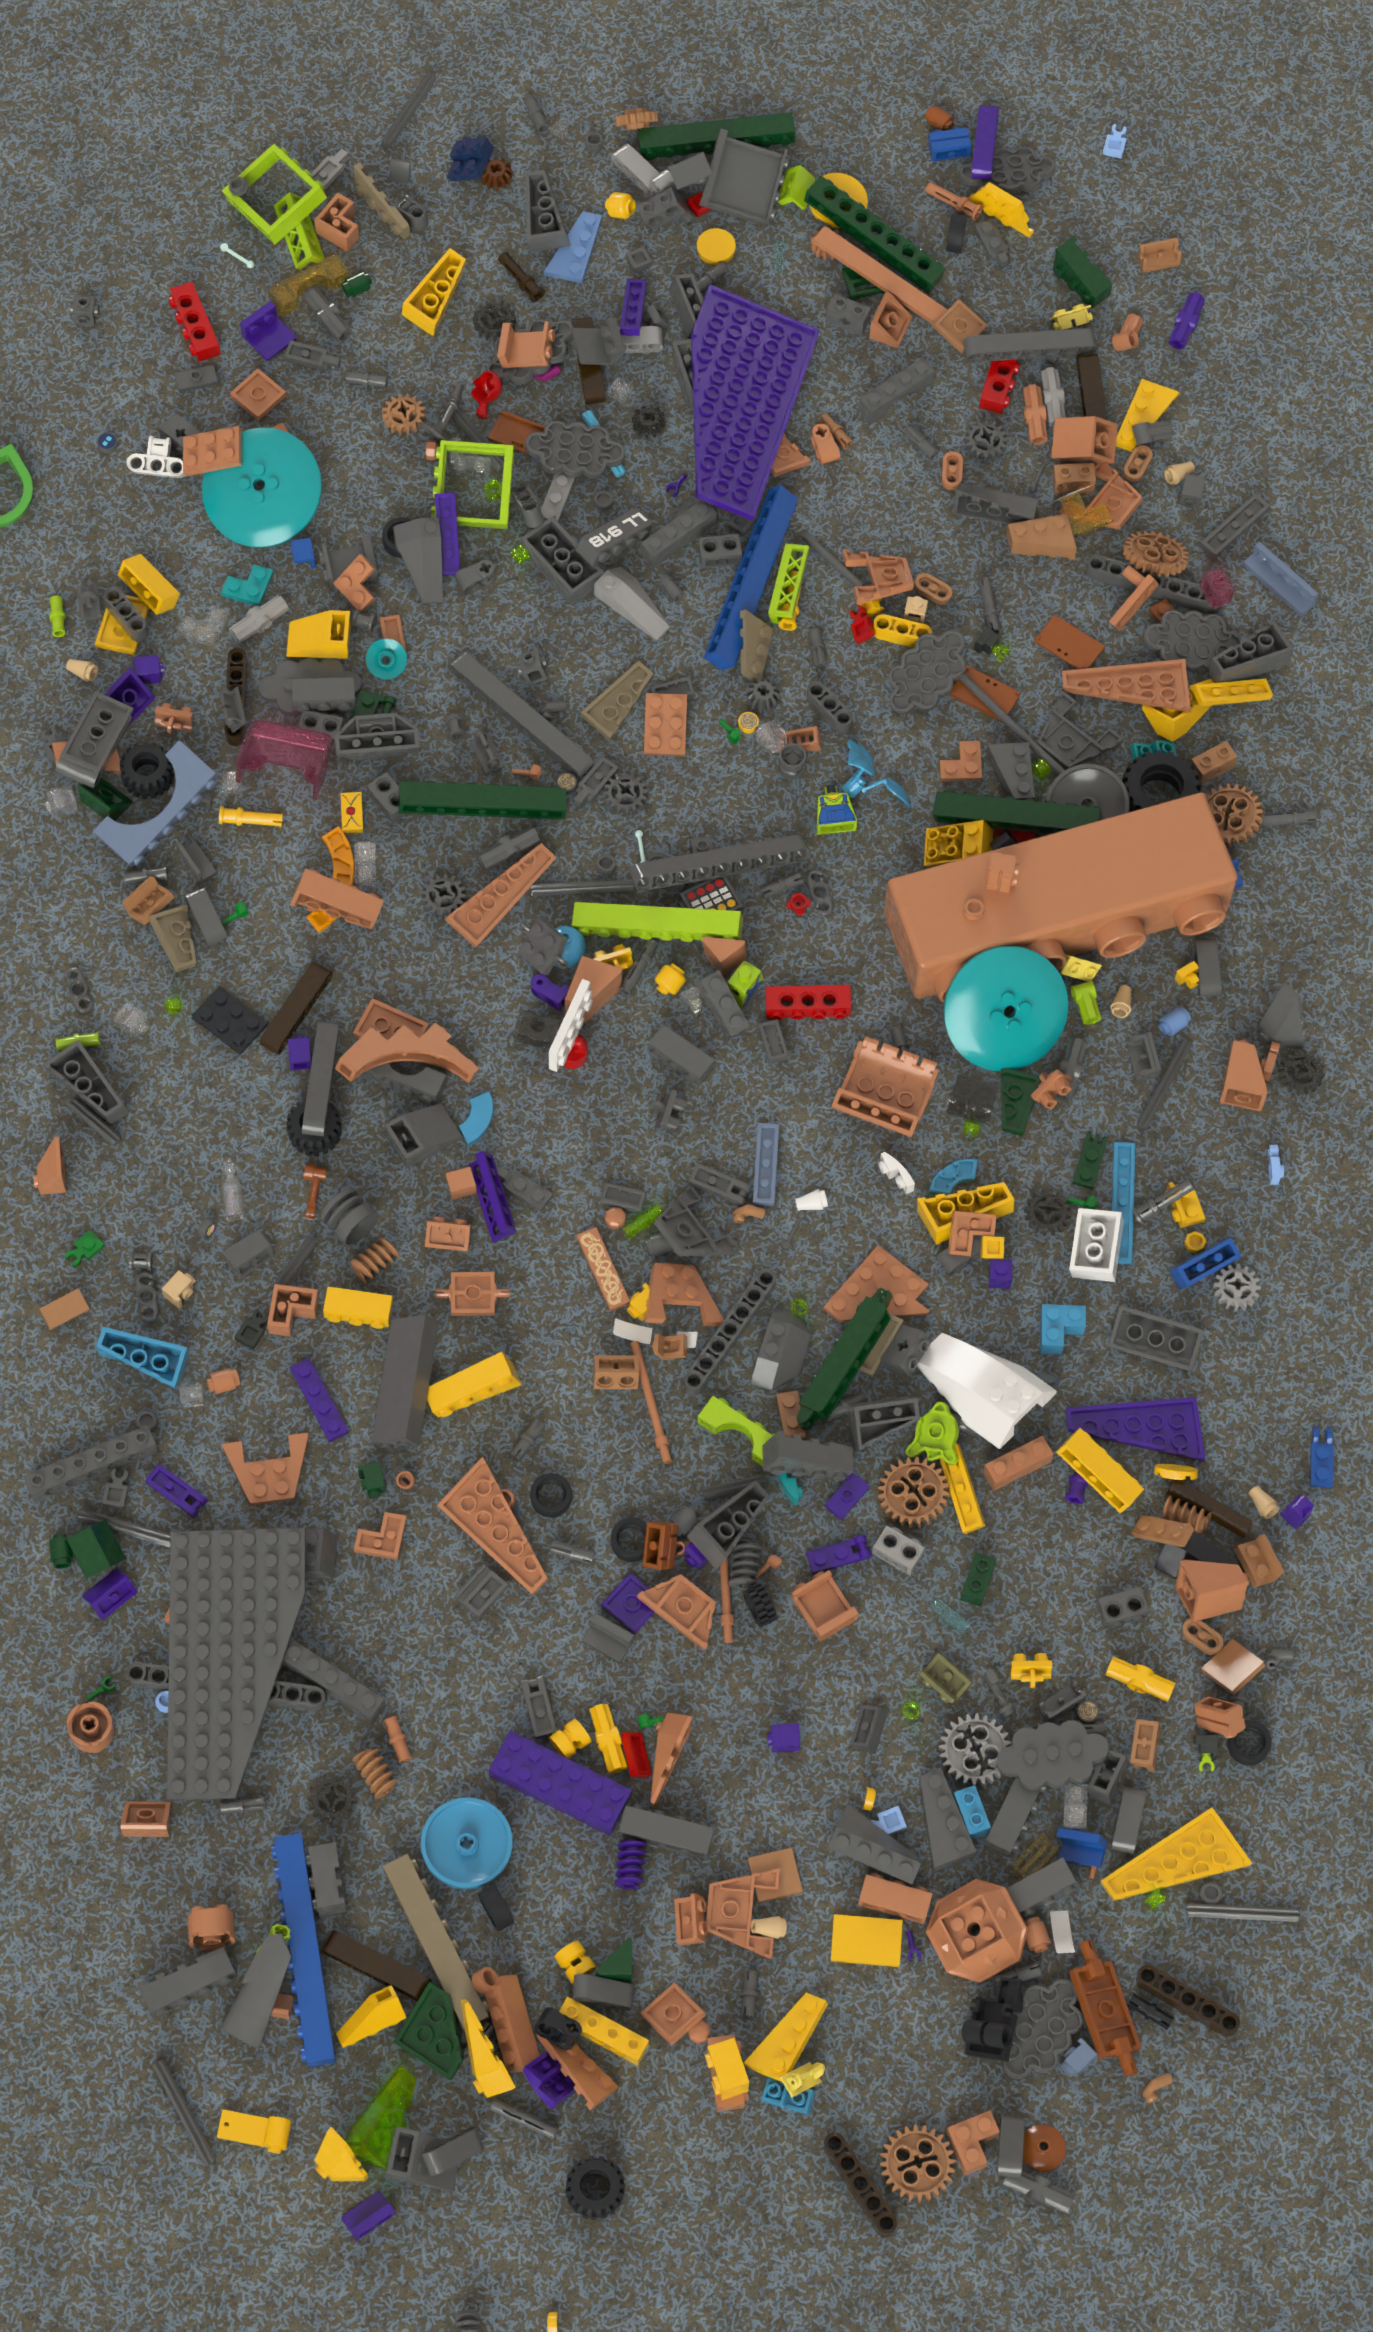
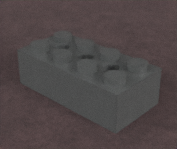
M552 516L543 522L542 525L521 538V551L573 606L594 591V583L604 574V571L598 565L592 566L576 551L579 544Z

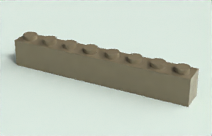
M408 1854L383 1865V1871L441 1988L451 1994L454 2013L463 2032L466 2033L461 2000L463 1999L469 2002L481 2025L484 2024V2021L488 2022V2014H490L486 2000L481 2002L478 1996L479 1992L476 1991L467 1974L471 1972L465 1959L460 1960L457 1954L460 1952V1948L455 1939L450 1940L447 1934L450 1931L445 1919L440 1920L437 1914L440 1911L435 1899L430 1900L427 1894L430 1889L424 1878L420 1880L417 1874L420 1869L414 1858L410 1860Z

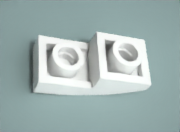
M886 1152L881 1153L878 1165L882 1174L886 1173L889 1179L895 1177L899 1189L903 1188L906 1194L913 1192L915 1183L907 1170Z

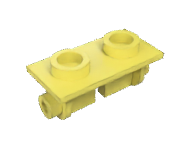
M1079 304L1072 307L1073 310L1066 312L1065 309L1054 312V316L1049 319L1050 321L1055 320V323H1053L1054 330L1072 328L1071 320H1074L1075 326L1090 323L1093 317L1091 312L1088 313L1087 310L1091 305L1084 306V304Z
M1065 954L1067 962L1060 971V974L1090 982L1102 965Z
M808 2062L781 2076L780 2079L791 2097H794L822 2082L820 2077L824 2074L825 2066L818 2062L813 2065Z

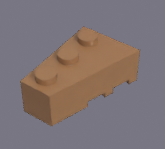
M1067 514L1008 524L1006 538L1011 553L1032 556L1047 555L1051 558H1056L1057 556L1075 560L1077 547Z

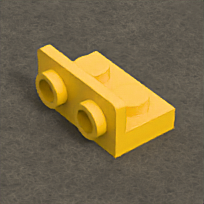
M1173 1182L1168 1183L1165 1192L1175 1187L1176 1185H1174ZM1195 1190L1172 1203V1217L1175 1223H1179L1180 1228L1205 1222L1206 1218Z

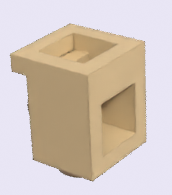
M908 596L904 619L924 624L928 600H924L919 596ZM909 614L921 615V617L909 616Z
M178 1270L162 1288L163 1296L180 1309L182 1307L181 1301L183 1299L187 1300L192 1295L193 1284L196 1280L190 1274H183Z

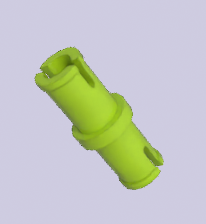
M52 596L50 598L51 613L49 618L52 621V635L55 637H63L65 635L64 620L66 619V614L63 611V598L61 596Z
M76 1033L71 1037L56 1038L57 1051H63L78 1040L83 1047L100 1046L99 1033L84 1035Z

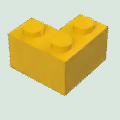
M735 2038L708 2046V2054L704 2056L708 2068L713 2067L715 2073L711 2082L715 2095L720 2094L721 2100L748 2092L749 2079Z

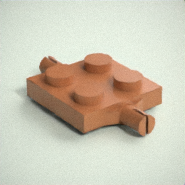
M451 1272L449 1289H436V1299L449 1298L451 1316H495L497 1298H510V1288L497 1289L495 1272Z

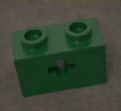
M975 1552L962 1590L961 1601L979 1607L982 1606L995 1567V1558Z

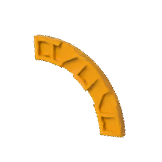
M338 826L322 836V840L332 858L333 878L349 886L354 884V860L350 844ZM316 910L315 913L311 912L307 915L308 921L319 934L337 919L327 917V914L321 910Z

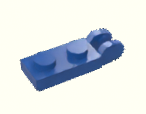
M1313 1426L1312 1442L1310 1444V1487L1332 1488V1428L1327 1427L1325 1431L1326 1443H1318L1319 1427Z

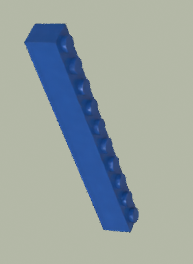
M782 485L767 491L704 654V658L720 670L734 667L738 661V654L743 647V637H740L743 619L740 618V611L746 609L753 615L756 613L758 602L764 593L763 589L766 581L770 577L771 568L777 559L776 555L783 543L784 534L789 528V521L796 510L798 498Z
M302 1833L274 1837L275 1845H271L273 1859L277 1858L278 1867H274L276 1881H281L282 1888L277 1890L279 1903H284L285 1911L281 1912L282 1925H287L291 1930V1937L287 1947L290 1948L292 1957L288 1968L289 1971H294L295 1979H290L292 1993H297L298 1999L297 2002H294L295 2015H300L301 2024L297 2025L299 2039L303 2038L304 2047L300 2048L302 2062L307 2061L308 2067L336 2063Z

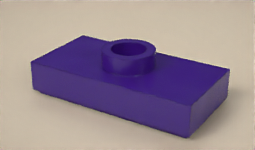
M852 1473L825 1504V1508L842 1521L869 1490L870 1486Z

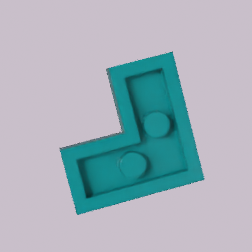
M254 564L247 581L227 576L221 596L261 606L274 574L273 569Z

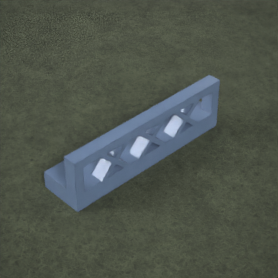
M1259 541L1255 545L1253 554L1243 562V566L1302 617L1315 606L1318 592Z

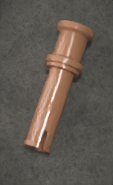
M932 181L926 187L925 193L955 207L958 213L970 216L973 221H976L982 213L983 205H977L969 201V198L966 196L961 198L934 184Z

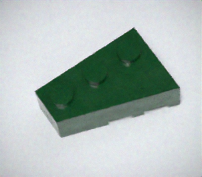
M1073 235L1056 248L1053 271L1056 277L1062 278L1067 283L1071 291H1075L1080 295L1081 300L1085 304H1089L1094 308L1110 296L1112 284L1097 265L1093 267L1086 258L1089 254L1086 250L1083 252L1075 243L1077 239Z

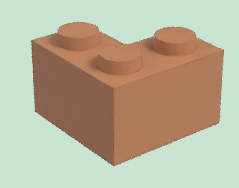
M337 193L314 219L316 234L346 252L359 240L358 225L351 221L355 216L354 202Z
M274 1284L267 1323L269 1334L291 1337L294 1316L316 1319L319 1303L318 1290Z
M991 2110L950 2126L946 2130V2135L964 2176L987 2166L988 2162L980 2144L998 2137L1000 2133Z

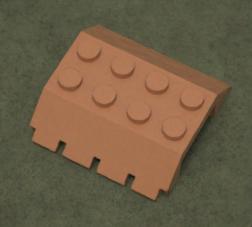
M866 1036L863 1042L859 1041L857 1044L854 1059L842 1087L838 1089L831 1108L912 1137L919 1126L939 1074V1070L936 1069L938 1063L923 1058L922 1063L919 1064L920 1056L903 1050L900 1057L898 1056L899 1048L883 1043L882 1048L879 1049L880 1041Z

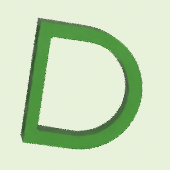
M12 444L0 449V464L6 461L10 463L22 482L23 495L19 504L12 511L0 516V528L19 520L28 510L33 497L31 476Z

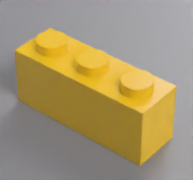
M142 554L122 561L118 576L156 615L175 607L180 593Z
M328 1287L323 1309L324 1318L334 1323H338L340 1320L349 1321L350 1324L360 1326L362 1323L370 1324L371 1327L376 1329L389 1327L393 1297L391 1295Z

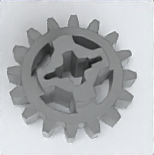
M1237 1264L1236 1269L1228 1265L1227 1271L1222 1268L1220 1275L1215 1277L1216 1283H1214L1213 1289L1217 1291H1215L1214 1297H1220L1218 1303L1222 1304L1225 1302L1226 1309L1233 1306L1236 1312L1238 1307H1241L1244 1311L1247 1304L1252 1307L1254 1300L1259 1298L1258 1293H1260L1261 1287L1257 1285L1260 1279H1254L1255 1272L1248 1273L1247 1266L1242 1270L1240 1269V1264Z

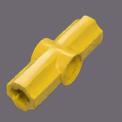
M1114 1656L1106 1672V1676L1127 1684V1687L1133 1691L1136 1689V1692L1140 1694L1148 1693L1167 1702L1176 1684L1154 1674L1146 1666L1132 1665Z
M599 1704L590 1708L589 1712L596 1731L594 1732L596 1742L599 1744V1751H602L608 1774L622 1772L627 1769V1765L621 1748L620 1734L617 1726H614L608 1704Z

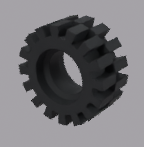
M761 1583L744 1590L743 1596L746 1600V1605H748V1610L759 1627L777 1620V1612L773 1607L774 1604Z

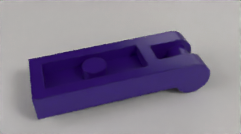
M160 1464L156 1466L145 1480L148 1486L181 1508L192 1518H195L198 1514V1509L208 1502L205 1496ZM189 1497L194 1499L191 1505L186 1502Z
M859 1535L847 1541L806 1552L812 1574L871 1558V1551L866 1546V1536ZM858 1547L859 1552L853 1554L851 1548Z

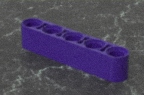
M979 105L971 178L991 180L999 107Z

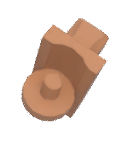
M163 703L161 707L156 706L155 726L167 728V734L171 735L174 729L186 732L192 731V708L183 707L180 711L174 710V706L168 703Z
M1057 1069L1049 1075L1042 1072L1039 1075L1042 1082L1031 1094L1033 1100L1040 1102L1044 1107L1052 1109L1057 1104L1055 1099L1057 1094L1067 1095L1072 1090L1069 1084L1072 1078L1069 1074H1063Z

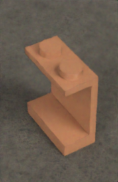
M545 321L544 329L541 332L515 333L511 323H503L497 353L502 368L548 366L549 359L553 355L552 341H555V331L551 328L549 321Z

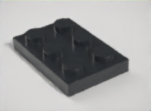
M221 986L191 1015L193 1020L239 1055L268 1026V1022Z

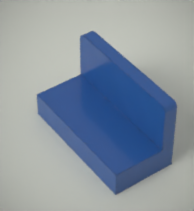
M1058 1828L1056 1837L1062 1841L1059 1859L1063 1857L1068 1863L1099 1868L1102 1866L1108 1841L1100 1834Z

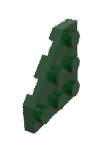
M429 1982L393 2042L448 2080L453 2079L464 2061L451 1994L433 1982Z

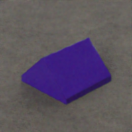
M128 668L104 693V695L133 707L129 726L155 699V696L131 668Z

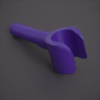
M683 474L677 482L669 483L666 486V493L670 489H675L672 496L676 497L679 493L678 488L687 476Z
M907 1931L910 1950L907 1954L908 1961L912 1963V1952L918 1954L920 1961L922 1954L916 1949L912 1931Z

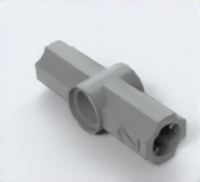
M1048 367L1042 370L1040 374L1043 387L1042 401L1045 402L1043 405L1046 407L1048 424L1054 428L1055 418H1066L1064 410L1065 395L1064 389L1060 386L1058 369Z
M277 595L261 607L254 606L251 608L245 618L229 628V632L233 639L241 644L255 633H263L264 629L267 630L272 625V621L287 612L289 608L285 600Z

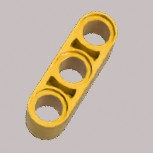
M885 614L878 615L874 619L873 627L876 634L874 636L880 640L915 648L918 636L927 633L932 634L931 628L926 624Z

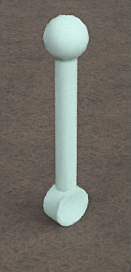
M226 243L220 245L222 251H227L241 260L248 268L254 267L253 261H248L228 248Z
M637 830L635 836L638 839L640 863L646 862L642 843L643 832Z

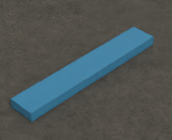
M1114 1142L1111 1211L1122 1212L1124 1219L1118 1264L1131 1265L1135 1143Z

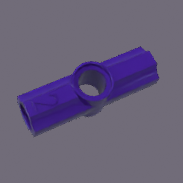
M1189 293L1183 309H1180L1177 315L1175 327L1168 343L1173 348L1185 349L1191 332H1194V328L1197 326L1199 314L1205 302V298L1200 293Z

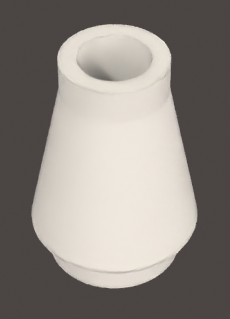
M817 1189L795 1199L798 1211L823 1210L824 1207H828L825 1190L819 1191Z

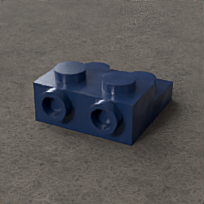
M479 135L476 139L464 137L463 140L456 141L450 154L451 159L454 161L447 175L450 181L481 178L495 148L488 138Z

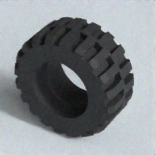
M1155 750V754L1146 752L1143 754V758L1141 756L1136 757L1133 763H1130L1126 768L1122 779L1129 796V812L1161 804L1150 800L1141 789L1145 783L1161 780L1168 782L1178 791L1179 797L1177 799L1201 793V781L1198 780V772L1196 770L1193 771V765L1189 761L1186 763L1184 757L1178 755V757L1174 756V752L1170 751L1162 753V750Z

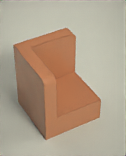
M470 1167L446 1173L452 1200L477 1193Z
M278 1994L271 2017L290 2019L293 1996Z

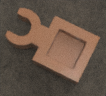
M1272 1041L1267 1060L1262 1059L1260 1066L1264 1080H1270L1281 1043Z

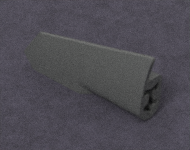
M282 1933L266 1936L243 1978V1986L220 2026L224 2031L255 2048H260L292 1957Z

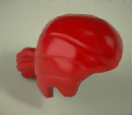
M485 371L480 377L473 381L475 389L471 391V396L479 403L476 416L484 420L488 414V403L499 398L503 387L499 376L492 371Z

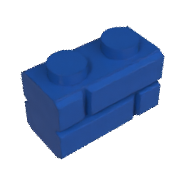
M954 127L951 130L945 131L937 129L928 133L927 142L932 161L970 156L971 141L967 127Z

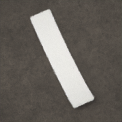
M616 1318L613 1334L628 1340L650 1344L652 1328L635 1325ZM677 1331V1335L685 1334L688 1337L687 1348L696 1347L698 1332Z
M1050 1911L1056 1952L1074 1953L1068 1911Z

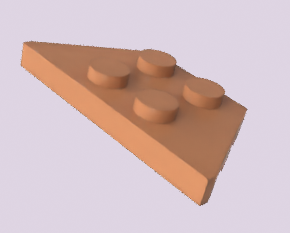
M683 1575L675 1576L637 1595L639 1600L703 1650L707 1648L716 1602Z

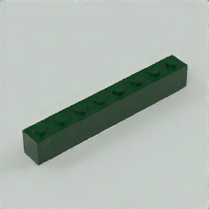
M792 112L641 128L637 129L639 153L647 160L657 157L671 158L675 155H688L699 152L709 154L714 150L720 129L728 130L727 137L755 146L788 145L795 143Z
M413 780L400 781L398 788V813L564 819L567 811L566 788H560L559 786L540 787L538 785L519 786L517 784L506 786L495 783L480 785L473 782L457 784L456 782L436 783L434 781L415 782Z
M951 790L936 792L932 813L935 821L940 823L959 824L984 820L991 828L1053 834L1103 819L1101 809L1094 805L1082 807L1074 803H1066L1065 805L1057 804L1054 801H1045L1044 803L1029 798L1016 800V798L1010 796L996 798L990 794L977 796L971 792L957 794Z

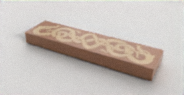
M595 1227L577 1234L578 1243L609 1311L612 1312L629 1305L628 1295L597 1228Z

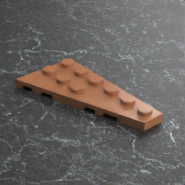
M1185 659L1062 671L1063 690L1066 693L1191 712Z
M482 1457L437 1506L523 1587L534 1595L545 1584L548 1577L485 1459Z

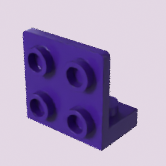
M269 301L240 322L241 336L266 361H269L287 348L291 340H297V336L277 317L276 305L272 301Z

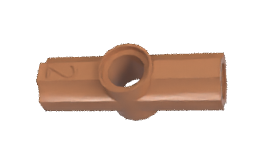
M1031 384L1023 388L1025 403L1024 419H1026L1025 424L1028 425L1030 443L1042 445L1044 442H1047L1046 407L1042 402L1041 388L1036 386V384Z

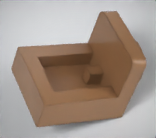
M656 1333L652 1343L653 1352L662 1360L686 1358L688 1337L685 1334L664 1337L660 1333Z

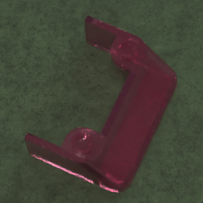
M262 719L255 720L251 723L237 756L236 783L241 782L245 770L252 772L260 771L266 763L305 771L304 779L308 783L313 784V799L317 800L326 776L331 750V736L324 732Z

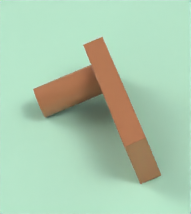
M1130 565L1124 569L1122 575L1137 586V588L1109 620L1110 624L1119 632L1159 585L1151 575L1148 574L1145 578Z

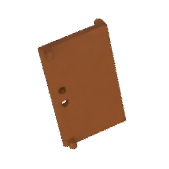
M501 410V415L491 430L488 440L503 445H514L515 450L527 454L525 450L526 438L534 432L544 433L545 426Z
M1053 615L1034 640L1036 644L1077 669L1090 668L1101 652L1105 651V645L1056 615Z
M966 665L965 674L1009 715L1022 692ZM958 679L949 696L1004 723Z

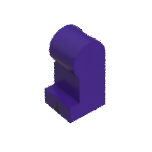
M542 974L533 976L531 979L532 994L560 1011L565 1005V998L570 987L563 984L560 988Z
M1299 1494L1281 1512L1280 1516L1297 1530L1310 1517L1313 1505L1308 1498Z

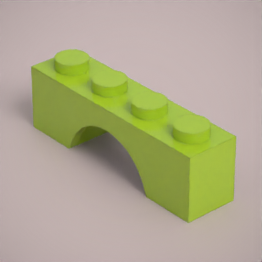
M712 1396L698 1415L697 1423L715 1435L729 1429L744 1433L750 1439L753 1446L752 1460L763 1466L762 1445L773 1435L765 1431L766 1428L759 1422L753 1423L747 1419V1415L741 1410L735 1411L723 1398L718 1399Z

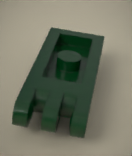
M1087 1131L1072 1184L1093 1190L1108 1137L1104 1136L1101 1144L1098 1143L1100 1135L1095 1134L1094 1141H1091L1092 1134Z

